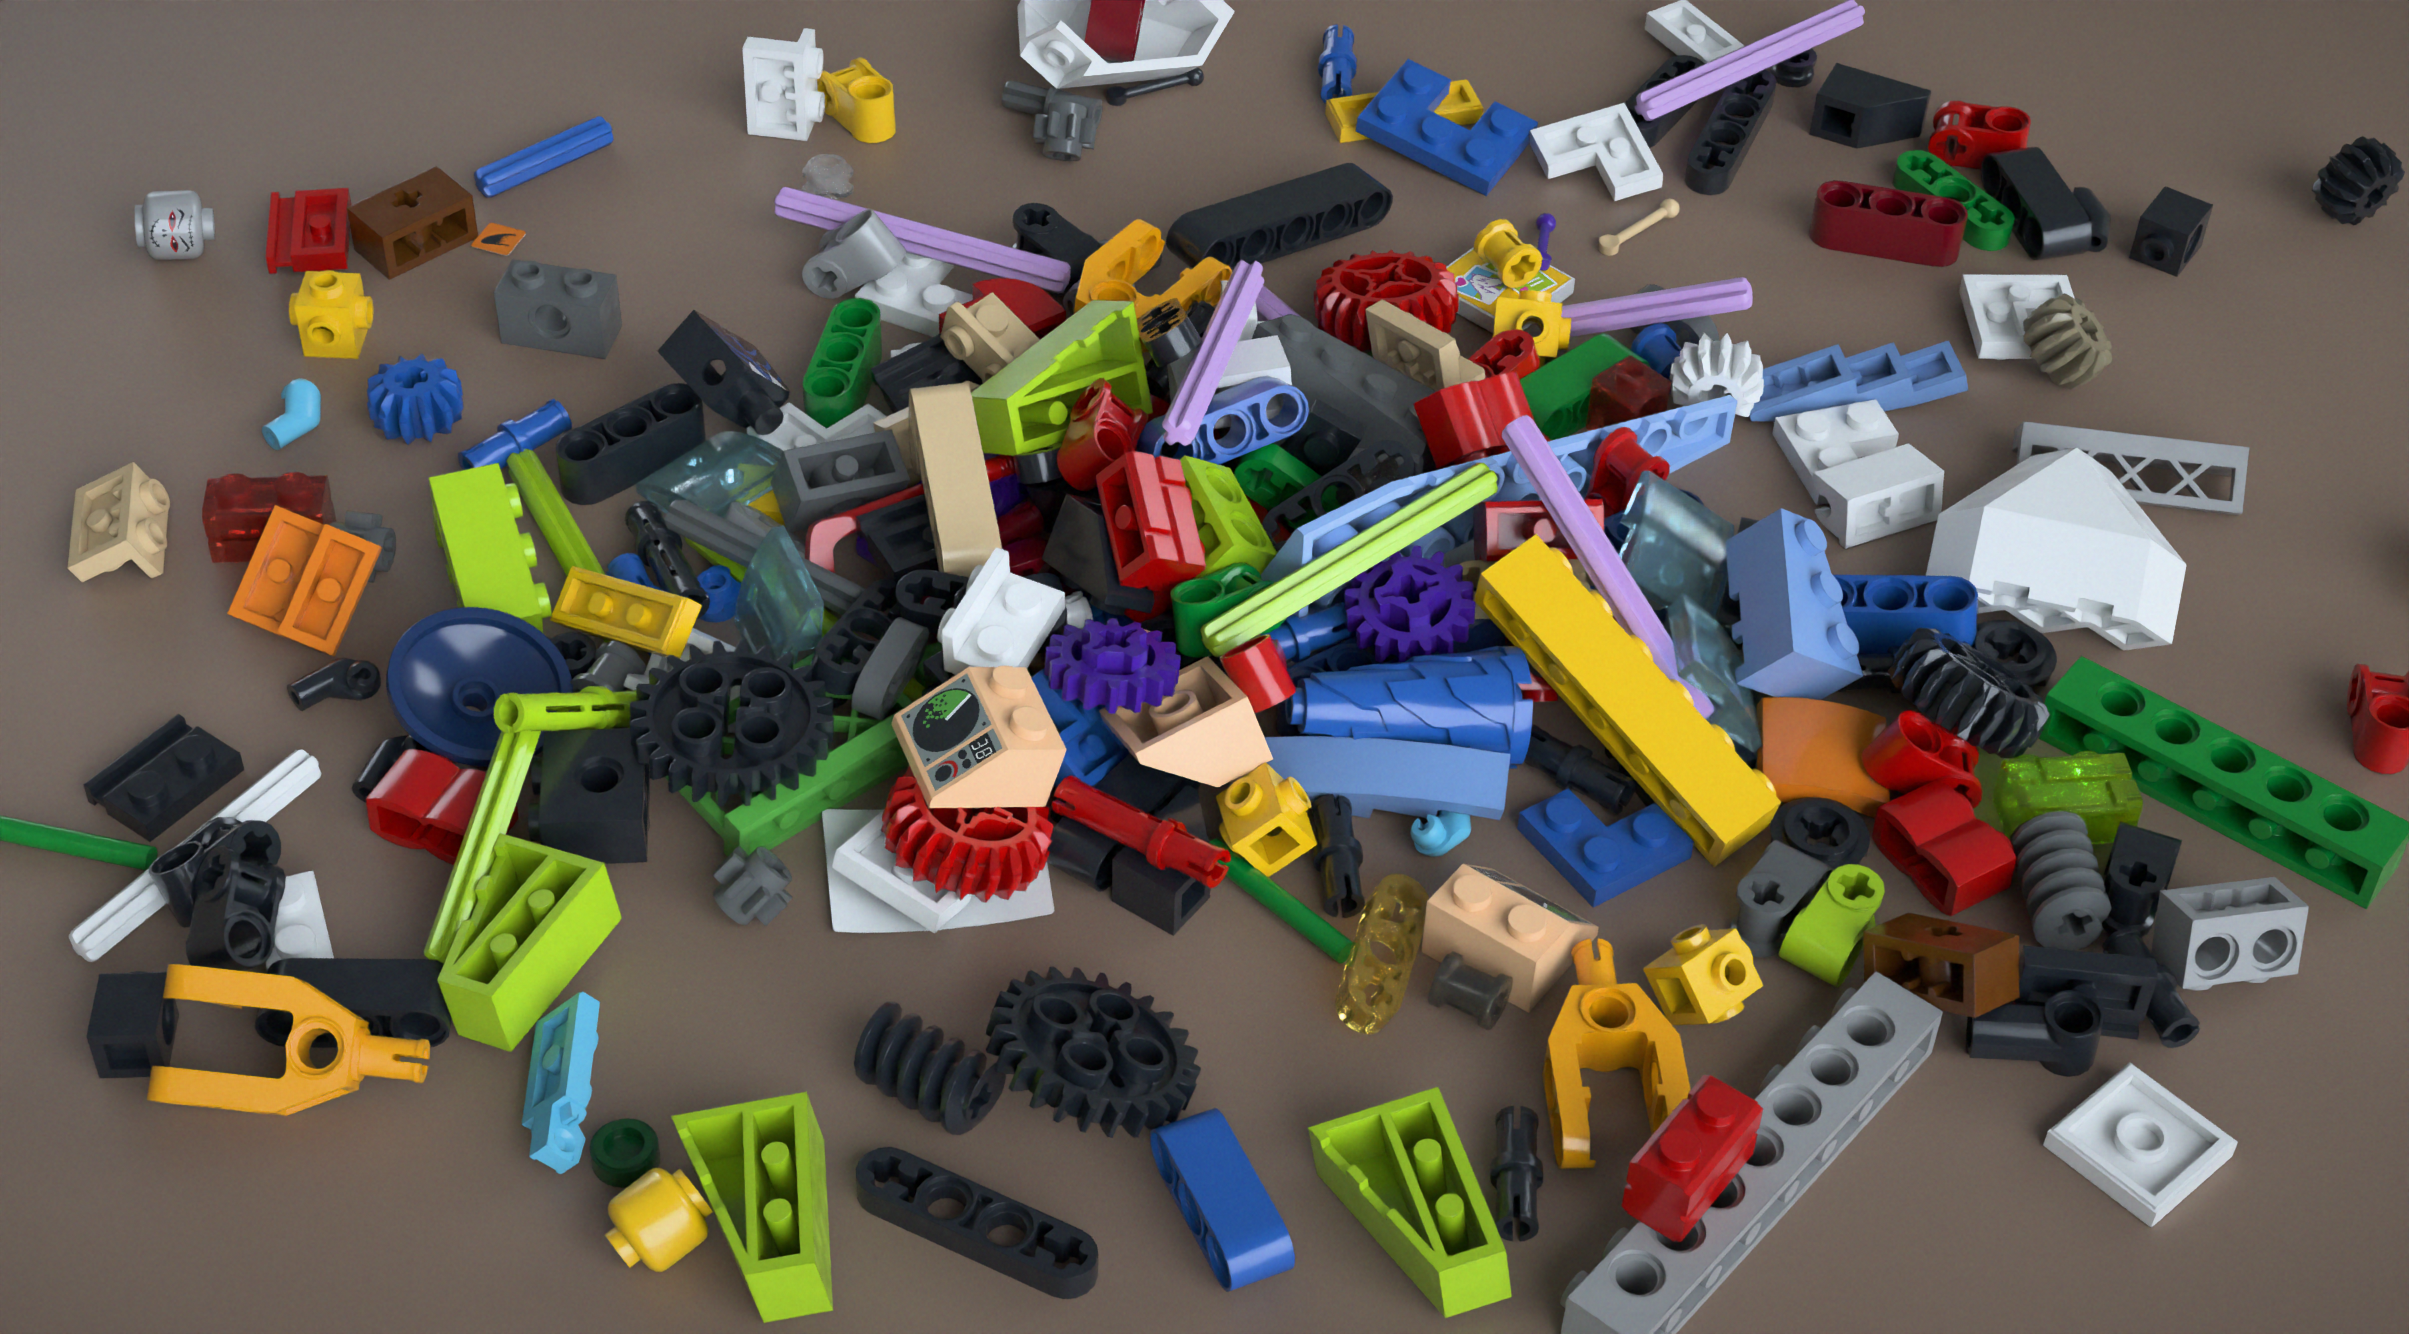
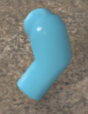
M298 378L292 380L283 388L281 399H285V413L262 427V434L266 442L274 450L283 448L319 424L321 394L314 383Z
M1438 810L1439 816L1428 814V822L1424 825L1417 818L1413 822L1410 831L1416 850L1425 856H1443L1469 837L1471 833L1470 815Z

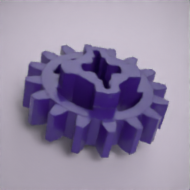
M1414 545L1409 557H1402L1398 551L1391 555L1388 561H1381L1369 568L1367 573L1363 572L1352 579V588L1345 589L1348 632H1356L1357 647L1360 650L1374 644L1375 660L1380 663L1390 654L1397 655L1398 662H1405L1410 657L1431 655L1435 651H1438L1440 654L1453 653V640L1466 643L1469 639V624L1475 623L1476 602L1473 601V582L1463 581V567L1460 564L1452 565L1446 569L1444 567V553L1441 551L1435 553L1430 560L1422 558L1421 546Z
M1110 618L1107 625L1087 619L1082 629L1068 624L1064 626L1063 635L1053 634L1050 637V647H1046L1044 675L1049 676L1048 686L1050 689H1062V699L1065 701L1078 698L1083 703V709L1090 710L1101 704L1105 705L1106 710L1111 714L1116 713L1118 706L1137 713L1141 712L1142 702L1158 707L1162 705V696L1173 697L1175 685L1178 684L1181 655L1175 654L1176 644L1174 642H1161L1162 632L1156 630L1147 633L1141 628V623L1134 622L1122 627L1119 626V622L1114 618Z

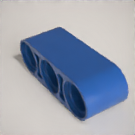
M1270 376L1258 377L1215 394L1192 443L1187 446L1179 443L1178 451L1172 458L1180 460L1186 455L1219 465L1284 439L1299 431L1305 424L1309 413L1308 401L1304 394L1296 387ZM1281 393L1283 396L1282 409L1278 415L1268 419L1266 416L1267 403L1273 396ZM1166 414L1151 420L1145 425L1136 445L1137 452L1152 454L1154 458L1160 456L1161 447L1165 442L1163 436L1166 430L1162 427V422ZM1229 414L1231 417L1229 432L1223 438L1215 440L1213 434L1215 423L1222 416Z
M1833 575L1842 589L1843 599L1841 606L1847 625L1858 640V654L1887 653L1889 647L1901 646L1906 639L1912 636L1917 628L1937 629L1943 634L1949 633L1957 640L1967 642L1971 647L1975 643L1977 635L1978 592L1970 581L1962 577Z
M1213 1108L1151 1130L1150 1145L1158 1171L1217 1281L1226 1292L1294 1268L1295 1254L1289 1232L1220 1110Z

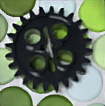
M740 640L734 652H726L720 641H714L713 652L704 655L699 648L693 645L689 647L690 660L685 662L674 655L667 656V671L651 668L649 670V684H638L636 686V701L630 702L631 746H636L637 762L639 764L649 763L650 778L652 780L668 776L669 792L671 793L681 790L686 785L692 787L693 802H698L707 792L716 793L718 806H724L730 794H738L742 803L745 806H750L752 792L761 791L772 801L776 799L777 784L781 783L789 789L797 790L799 788V773L814 777L816 775L817 760H827L828 742L833 741L834 732L832 698L825 697L826 683L824 681H812V667L810 665L793 670L794 654L790 652L774 660L771 658V645H764L754 654L748 653L746 640ZM734 686H741L740 707L736 713L733 755L729 759H724V736H726L729 726L731 689Z
M1049 967L1045 979L1032 970L1027 972L1024 982L1013 978L1009 983L1007 991L999 993L985 1030V1034L991 1037L986 1048L987 1053L999 1056L994 1070L997 1073L1014 1074L1009 1085V1089L1012 1092L1029 1090L1033 1094L1029 1103L1031 1108L1034 1109L1048 1104L1054 1108L1053 1121L1059 1123L1070 1115L1077 1119L1079 1130L1084 1133L1089 1129L1091 1122L1098 1123L1106 1136L1113 1138L1118 1125H1121L1133 1138H1137L1143 1125L1152 1130L1163 1126L1165 1121L1170 1123L1177 1121L1181 1110H1186L1197 1086L1195 1082L1201 1067L1194 1064L1198 1054L1197 1048L1184 1045L1189 1035L1188 1030L1170 1028L1169 1026L1174 1014L1171 1011L1155 1013L1151 1009L1154 997L1149 995L1136 999L1131 996L1132 989L1130 983L1125 982L1117 989L1109 986L1106 974L1101 972L1095 982L1089 981L1081 969L1074 967L1070 978H1065L1055 967Z

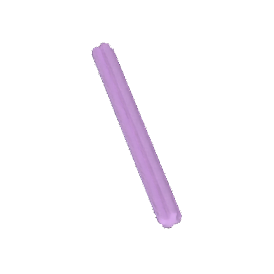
M1847 0L1639 93L1636 97L1637 105L1635 110L1638 115L1642 114L1646 121L1657 119L1859 28L1864 23L1862 15L1865 14L1863 6H1858L1855 0Z
M783 187L779 194L776 195L774 201L775 214L778 217L828 231L848 222L860 212L868 209L790 187ZM873 210L908 253L1000 278L1026 281L1041 289L1055 293L1064 292L1069 284L1071 267L1067 262Z
M1241 260L1234 267L1201 338L1202 342L1198 345L1162 422V427L1166 430L1163 439L1169 445L1179 442L1187 446L1192 443L1265 281L1261 276L1263 267L1257 261L1250 265Z
M1528 415L1513 420L1502 431L1503 440L1599 593L1608 603L1616 620L1628 635H1635L1646 644L1652 654L1653 662L1669 680L1675 679L1688 690L1693 699L1694 707L1707 720L1714 712L1712 702L1536 423Z

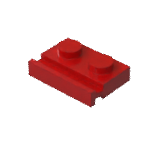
M349 188L295 191V197L280 198L279 192H271L265 255L269 274H276L277 267L292 266L293 272L348 269L350 224L347 207L351 206Z

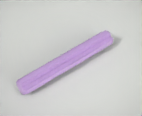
M1740 277L1562 306L1561 317L1571 318L1570 337L1746 310L1752 306L1753 292L1751 284L1747 279Z

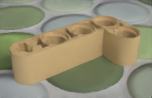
M967 382L909 389V444L914 474L921 475L939 572L970 577L977 565H985L996 547L1002 549L970 387Z

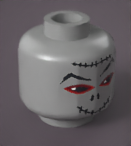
M192 190L149 192L144 198L143 205H135L137 246L146 247L150 257L156 260L198 258L204 251L205 240H215L213 208H203L200 196Z

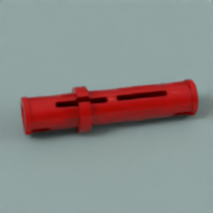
M1073 775L1064 778L1054 793L1055 797L1067 801L1066 803L1058 800L1052 801L1054 812L1071 818L1146 855L1148 863L1161 870L1165 869V866L1171 867L1209 888H1215L1219 885L1228 872L1229 867L1217 861L1230 862V852L1225 848H1219L1188 833L1186 826L1173 818H1168V821L1161 820L1082 782Z

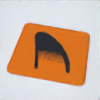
M489 223L471 246L507 256L526 235V232L496 223Z

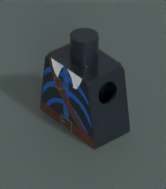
M693 310L657 350L665 361L714 412L745 429L751 426L759 435H767L774 432L782 423L784 415L780 407L789 398L790 390L753 344L696 310ZM714 360L723 361L726 371L720 375L710 362Z

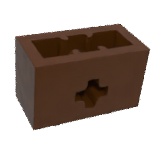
M437 166L347 207L354 250L389 280L478 237L472 194Z
M1909 912L1863 931L1864 983L1877 971L1942 1011L1973 1018L2019 998L2018 934Z

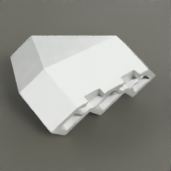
M1021 0L1017 6L1020 56L1056 89L1166 79L1202 66L1235 11L1223 0H1146L1134 61L1119 63L1102 59L1084 42L1091 0Z
M2076 447L2030 456L1938 514L1926 576H1956L1970 581L1978 592L1977 614L2006 610L2040 633L2089 627L2124 651L2172 644L2186 563L2109 469Z

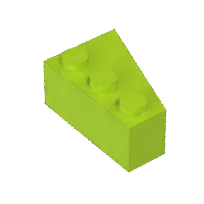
M1092 300L971 392L983 453L1014 456L1038 450L1057 442H1063L1071 420V410L1084 390L1099 378L1107 380L1112 386L1111 392L1130 408H1141L1147 414L1153 413L1133 301Z
M499 463L429 477L435 538L438 547H443L448 563L445 565L449 582L453 583L458 599L457 607L488 608L508 613L526 621L543 633V618L552 617L551 605L544 582L534 584L529 568L537 566V558L530 533L519 534L515 518L523 517V511L515 482L510 484L504 483Z
M499 833L494 844L497 857L489 876H481L475 889L478 896L476 907L470 920H462L437 981L459 1036L512 1052L620 922L622 916L603 862Z
M1439 1087L1308 1127L1317 1175L1445 1318L1512 1297L1506 1249Z
M807 1091L671 1116L690 1164L763 1323L833 1311L825 1144Z

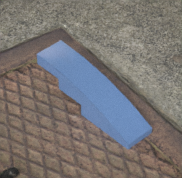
M1949 340L1900 356L1893 342L1845 358L1839 344L1763 369V394L1760 396V401L1754 403L1749 418L1751 421H1775V417L1875 399L1883 411L1900 409L1968 391L1967 377Z
M1330 736L1264 737L1273 757V760L1267 762V764L1284 780L1290 776L1295 778L1307 793L1311 802V808L1318 798L1333 794L1335 813L1339 812L1337 799L1339 795H1342L1351 802L1352 816L1369 819L1373 809L1423 818H1427L1428 814L1436 815L1438 810L1500 820L1505 809L1511 754L1444 744L1380 738L1354 740L1353 737Z

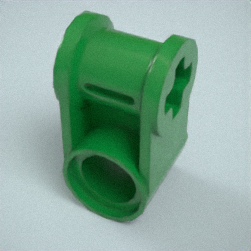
M1239 562L1204 577L1183 581L1171 590V603L1176 644L1179 652L1196 658L1213 656L1209 649L1205 648L1201 640L1200 629L1202 626L1272 585L1275 581H1263L1260 573L1253 566ZM1284 620L1260 633V635L1277 629Z

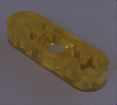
M1398 873L1387 875L1367 898L1336 993L1335 1008L1338 1016L1345 1025L1361 1034H1376L1383 1030L1399 1011L1423 935L1427 901L1430 899L1424 887L1410 876ZM1396 902L1400 904V913L1403 915L1397 923L1389 921L1393 915ZM1376 941L1388 946L1393 951L1397 964H1387L1380 961L1371 951L1370 942ZM1369 983L1378 986L1373 992L1369 1006L1365 1003L1366 994L1363 991Z

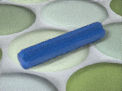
M603 117L592 118L477 169L474 172L475 185L478 191L485 197L491 198L610 145L614 140L613 129L610 123L606 122Z

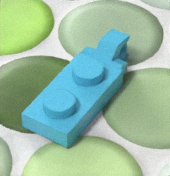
M583 991L577 993L536 1022L522 1125L530 1129L532 1134L529 1157L533 1160L537 1159L555 1169L558 1174L564 1173L579 1163L586 1140L578 1124L584 1120L587 1114L585 1108L592 1094L590 1078L593 1054L599 1038L596 1030L600 1002Z

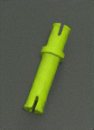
M588 686L577 693L502 694L494 706V719L498 728L504 733L630 728V702L636 701V690L612 692L604 686Z

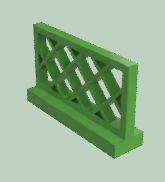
M814 653L794 664L793 670L810 665ZM845 657L842 658L845 662H850ZM826 692L825 697L852 700L853 694L843 696ZM902 692L892 709L898 713L913 702ZM740 696L729 702V725L736 722L737 709L740 707ZM852 709L851 717L833 715L834 732L849 733L847 742L836 749H828L827 760H817L816 775L814 777L799 773V788L795 791L779 783L776 785V799L772 801L761 791L752 792L750 806L742 804L727 814L712 799L713 793L707 792L698 802L692 801V787L686 785L678 792L724 839V854L727 857L738 846L750 855L757 847H764L768 850L773 849L822 819V811L842 807L908 767L909 763L891 725L895 714L881 721L859 718V712ZM724 737V754L733 755L735 738Z

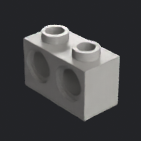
M2276 877L2160 890L2151 953L2158 964L2170 968L2176 977L2177 984L2182 989L2207 990L2217 984L2240 981L2263 983L2272 977L2298 974L2309 906Z

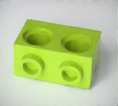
M1184 455L1180 461L1186 481L1185 485L1192 494L1191 506L1199 539L1205 547L1204 559L1206 569L1193 579L1204 577L1239 562L1250 564L1261 575L1276 556L1277 551L1232 470L1229 467Z

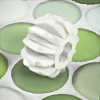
M1704 333L1699 340V345L1685 342L1683 349L1680 351V356L1675 357L1674 363L1671 365L1670 380H1672L1671 394L1673 402L1685 407L1731 395L1737 400L1735 414L1749 417L1754 403L1759 402L1760 396L1763 394V364L1760 355L1751 354L1748 341L1732 344L1728 333L1720 341H1713Z

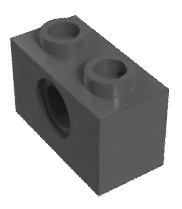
M512 259L494 291L502 344L606 359L622 327L617 275Z
M891 429L784 450L770 483L786 529L790 533L808 529L816 520L845 512L905 490L910 478Z

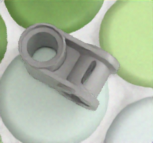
M867 209L854 216L848 222L827 231L822 236L818 246L819 253L810 258L803 267V281L808 289L822 298H838L869 281H875L887 275L902 261L907 251L872 209Z

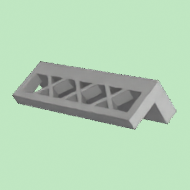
M2024 421L2014 430L2012 451L2018 452L2016 465L2029 458L2031 453L2044 454L2078 447L2096 461L2115 463L2124 473L2118 479L2120 483L2123 484L2129 480L2137 489H2126L2137 504L2237 516L2243 512L2250 447ZM2145 466L2171 469L2180 479V482L2166 493L2151 492L2136 473ZM2201 473L2231 476L2229 501L2208 499L2193 479ZM2185 486L2193 497L2174 494Z

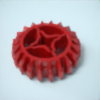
M1392 249L1388 253H1376L1372 250L1368 255L1352 254L1349 260L1339 259L1333 263V267L1322 270L1321 277L1316 280V290L1313 293L1318 329L1350 346H1356L1357 350L1361 352L1367 349L1372 350L1366 309L1382 299L1447 334L1451 332V326L1456 322V312L1459 311V294H1457L1454 273L1448 271L1445 264L1433 262L1432 257L1427 255L1416 257L1411 251L1400 254L1394 253Z
M910 765L906 773L902 777L897 778L895 786H892L889 791L882 814L883 824L881 831L886 836L884 848L892 853H896V866L913 869V881L927 880L935 884L936 893L942 889H947L955 892L960 901L967 894L975 895L984 903L993 894L1001 899L1009 900L1014 890L1026 892L1029 884L1034 879H1037L1039 871L1045 867L1050 854L1048 848L1052 842L1050 838L1054 827L1048 821V807L928 808Z

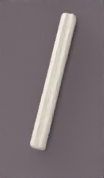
M303 749L295 750L210 820L217 817H232L241 822L246 820L267 822L319 780L322 774L318 767L319 762L314 756H310ZM206 823L203 824L200 828H198L195 832H193L190 836H188L185 840H187L194 833H196L198 830L204 827ZM149 869L70 932L69 939L72 948L78 955H81L88 962L97 961L167 904L152 880Z

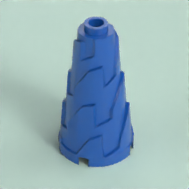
M1494 646L1471 652L1413 656L1405 662L1350 667L1347 671L1311 673L1310 678L1298 680L1297 687H1295L1297 691L1286 699V720L1288 724H1297L1298 731L1302 734H1309V736L1353 737L1354 740L1380 738L1444 744L1511 754L1509 769H1518L1516 765L1523 764L1528 752L1533 714V699H1522L1519 684H1532L1526 656L1522 649L1517 646Z

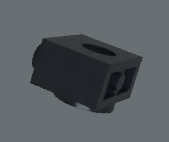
M630 728L545 731L543 757L532 758L533 794L540 795V803H529L528 827L530 841H541V844L544 846L603 862L604 864L647 862L648 831L650 828L649 763L639 764L637 762L636 746H631Z

